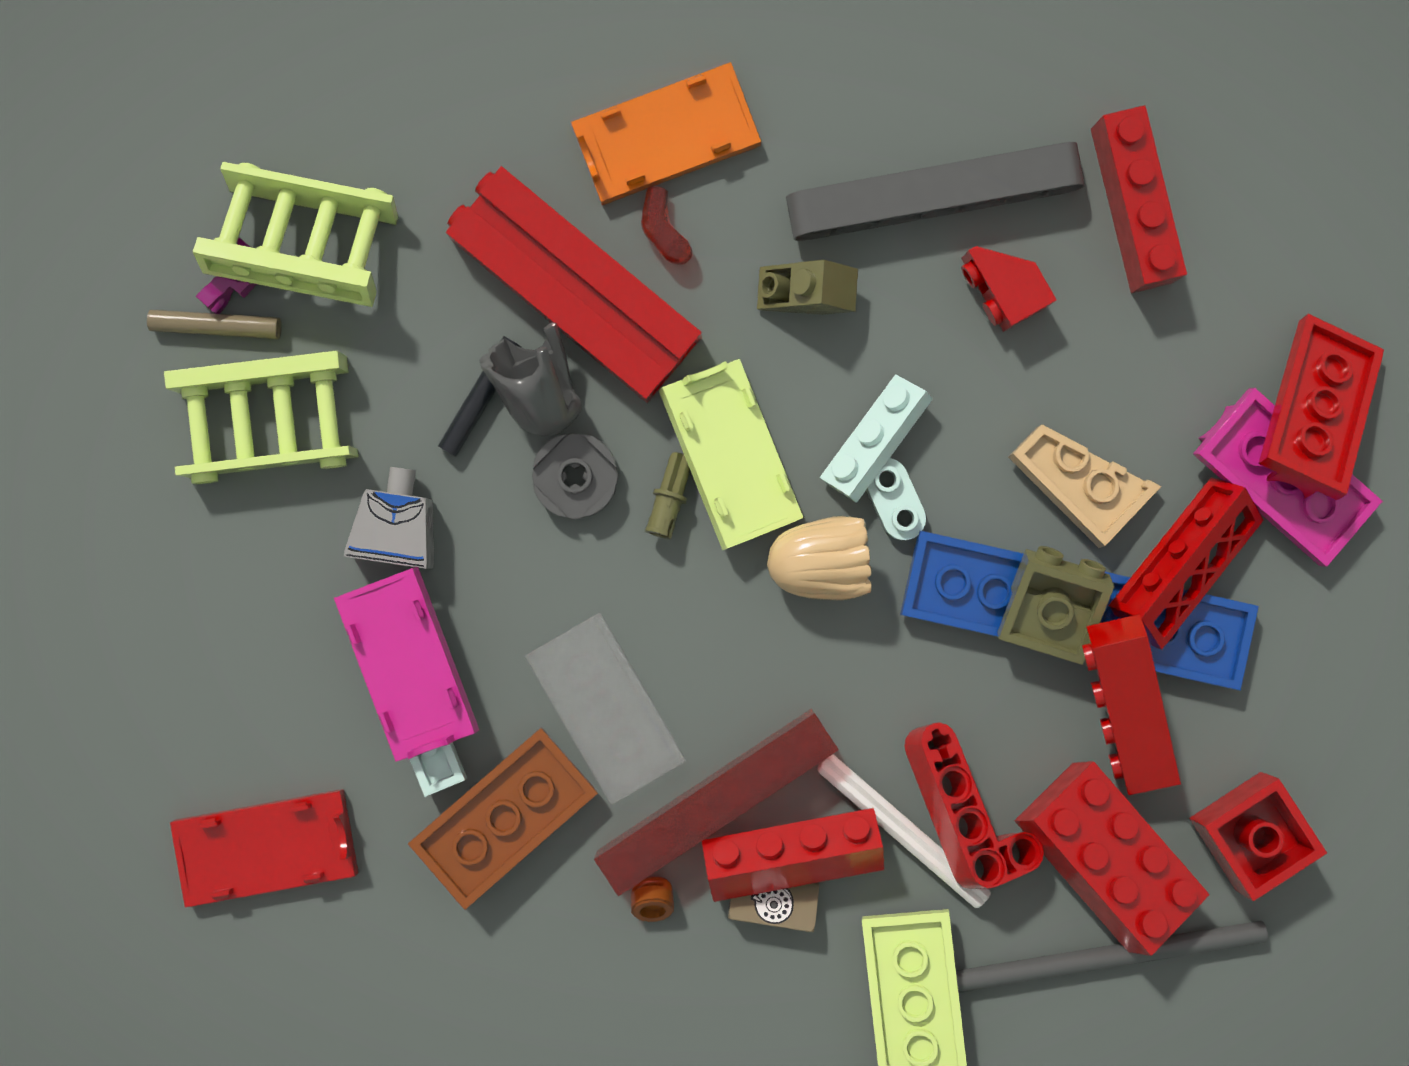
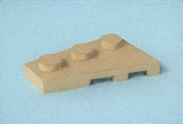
M1044 425L1038 426L1008 456L1098 548L1106 546L1161 488L1160 485L1150 480L1144 481L1128 473L1127 468L1115 462L1109 463L1088 452V448Z

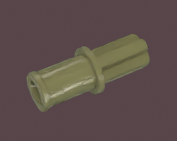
M673 452L671 454L661 487L653 491V495L656 498L645 532L663 539H672L681 504H686L687 501L683 493L690 468L682 453Z

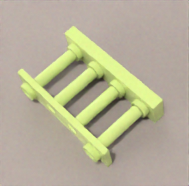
M222 162L220 170L229 191L234 192L220 237L214 240L197 237L193 254L202 273L373 307L377 291L372 273L365 269L378 221L397 224L398 214L393 195H388L376 188L363 190L263 170L250 163H240L238 165ZM252 196L276 201L263 244L257 248L237 244ZM294 205L319 209L305 255L299 257L279 252ZM336 213L361 218L348 263L342 266L322 261Z
M329 351L164 371L166 389L181 393L182 399H187L194 460L192 465L176 466L175 474L191 478L192 484H206L218 482V474L316 462H320L321 469L347 466L346 459L359 457L358 449L351 446L340 447L333 382L337 381L336 375L349 373L347 356L339 351ZM310 378V383L315 384L323 449L297 452L290 387L294 386L295 379ZM267 383V387L273 391L280 454L255 457L247 392H251V385ZM224 388L225 393L230 395L237 459L212 462L205 397L209 396L208 390Z

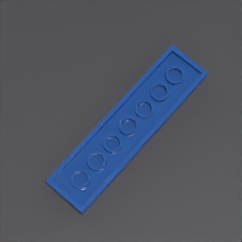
M919 531L900 615L998 636V629L1012 596L1011 586L1024 554ZM1105 572L1110 574L1114 589L1100 623L1120 619L1114 615L1108 605L1131 577ZM1183 589V596L1188 590ZM1206 594L1162 650L1150 644L1156 672L1241 691L1259 606ZM1167 608L1154 621L1157 629L1165 621Z

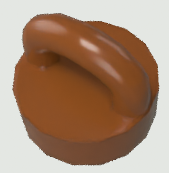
M648 877L640 880L633 886L631 891V913L637 919L656 922L668 918L674 912L673 889L667 879Z

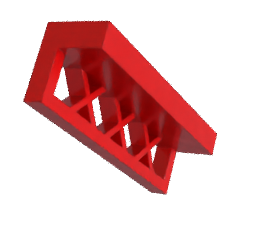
M1211 477L1108 605L1114 615L1119 618L1140 614L1152 646L1161 650L1166 646L1264 521L1246 487ZM1242 511L1245 519L1234 531L1236 518ZM1218 543L1216 556L1208 564L1210 551ZM1192 575L1191 587L1183 596L1184 583ZM1167 608L1165 621L1157 629L1154 621Z

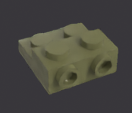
M1039 546L1037 552L1026 549L1011 586L1012 596L997 632L998 639L1083 665L1085 657L1082 645L1090 643L1086 626L1098 624L1102 619L1114 589L1110 574L1105 573L1106 568L1102 564L1093 560L1081 559L1079 565L1064 561V555L1061 552L1047 546Z

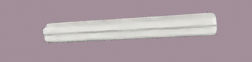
M828 754L820 762L817 770L826 780L861 810L874 808L878 825L974 908H980L988 900L991 894L988 888L968 889L958 884L953 876L944 850L834 754Z

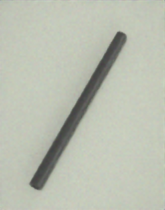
M1255 921L1171 935L1152 956L1130 953L1121 944L956 970L958 993L1268 942V932L1263 921Z

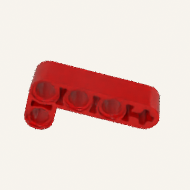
M939 722L915 728L909 732L905 739V752L957 883L968 889L994 888L1038 868L1043 860L1044 851L1041 842L1035 835L1028 832L995 835L953 729L947 724ZM932 740L934 747L929 748L928 742ZM942 762V767H935V763ZM944 776L951 782L952 789L950 795H947L943 790L942 780ZM961 817L964 818L968 827L965 837L959 831L958 824ZM1014 843L1020 852L1018 862L1015 861L1012 855ZM977 859L982 862L984 867L981 879L975 871Z

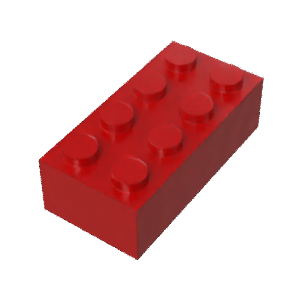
M1094 761L1072 763L1014 820L1023 832L1035 835L1043 846L1044 856L1130 953L1152 956L1210 895Z

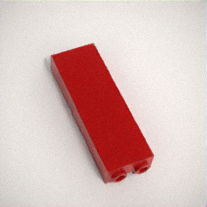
M500 166L495 174L488 172L476 186L475 192L480 196L470 207H466L463 204L453 212L447 223L450 227L445 233L456 245L550 323L555 322L564 335L648 404L702 339V332L504 167Z

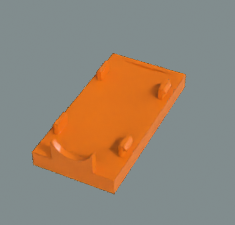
M731 62L571 122L602 205L761 146V139Z

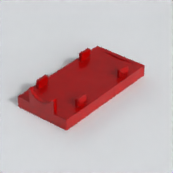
M1307 314L1299 320L1258 463L1273 470L1267 476L1266 481L1289 483L1302 491L1304 499L1317 491L1335 500H1339L1347 495L1384 349L1311 314Z
M344 789L176 819L170 822L185 908L355 877L359 873Z

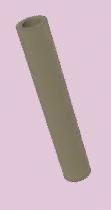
M149 310L147 315L149 331L279 339L281 336V320L277 317Z

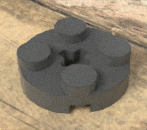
M573 433L556 436L542 446L534 459L532 479L534 492L546 509L558 516L581 519L599 513L610 503L616 492L619 475L612 453L600 440L591 435ZM569 465L575 469L580 467V465L585 467L586 471L583 474V478L586 482L583 486L580 487L577 484H573L571 487H568L565 484L568 478L565 469Z

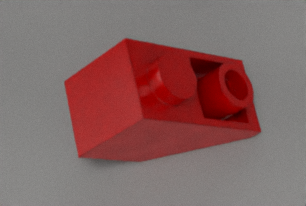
M978 246L969 249L961 258L964 262L961 269L966 281L973 289L978 287L986 301L983 303L986 316L994 326L999 324L1003 332L1042 311L1057 300L1037 264L1033 261Z

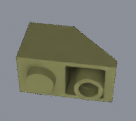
M828 260L760 267L757 309L762 311L821 315L855 312L858 269Z

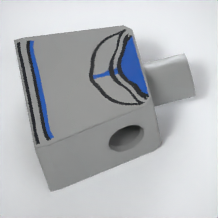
M390 467L386 492L365 490L344 550V557L433 569L432 499L412 496L416 475L415 470Z

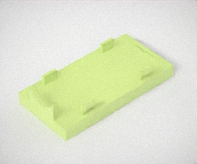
M740 359L730 363L725 361L705 371L687 375L682 380L666 385L659 390L722 550L803 519Z
M949 909L862 916L878 1066H967Z

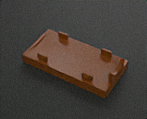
M541 727L413 838L408 845L461 907L466 910L597 795L598 791Z

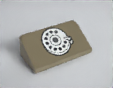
M819 883L730 899L728 918L814 932Z

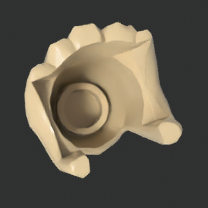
M844 516L830 517L802 524L785 531L777 537L770 547L767 566L772 580L788 593L812 599L847 600L870 593L872 584L868 578L871 576L872 569L869 565V547L866 546L868 535L864 519Z

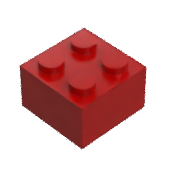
M1259 772L1189 818L1234 889L1252 901L1263 896L1327 854V851L1280 779L1263 772Z

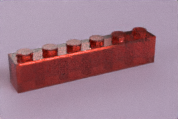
M810 709L597 850L594 861L617 896H620L839 749L816 714Z

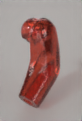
M648 187L641 218V227L645 236L668 262L678 265L688 263L692 258V247L688 240L670 223L668 191L662 187Z

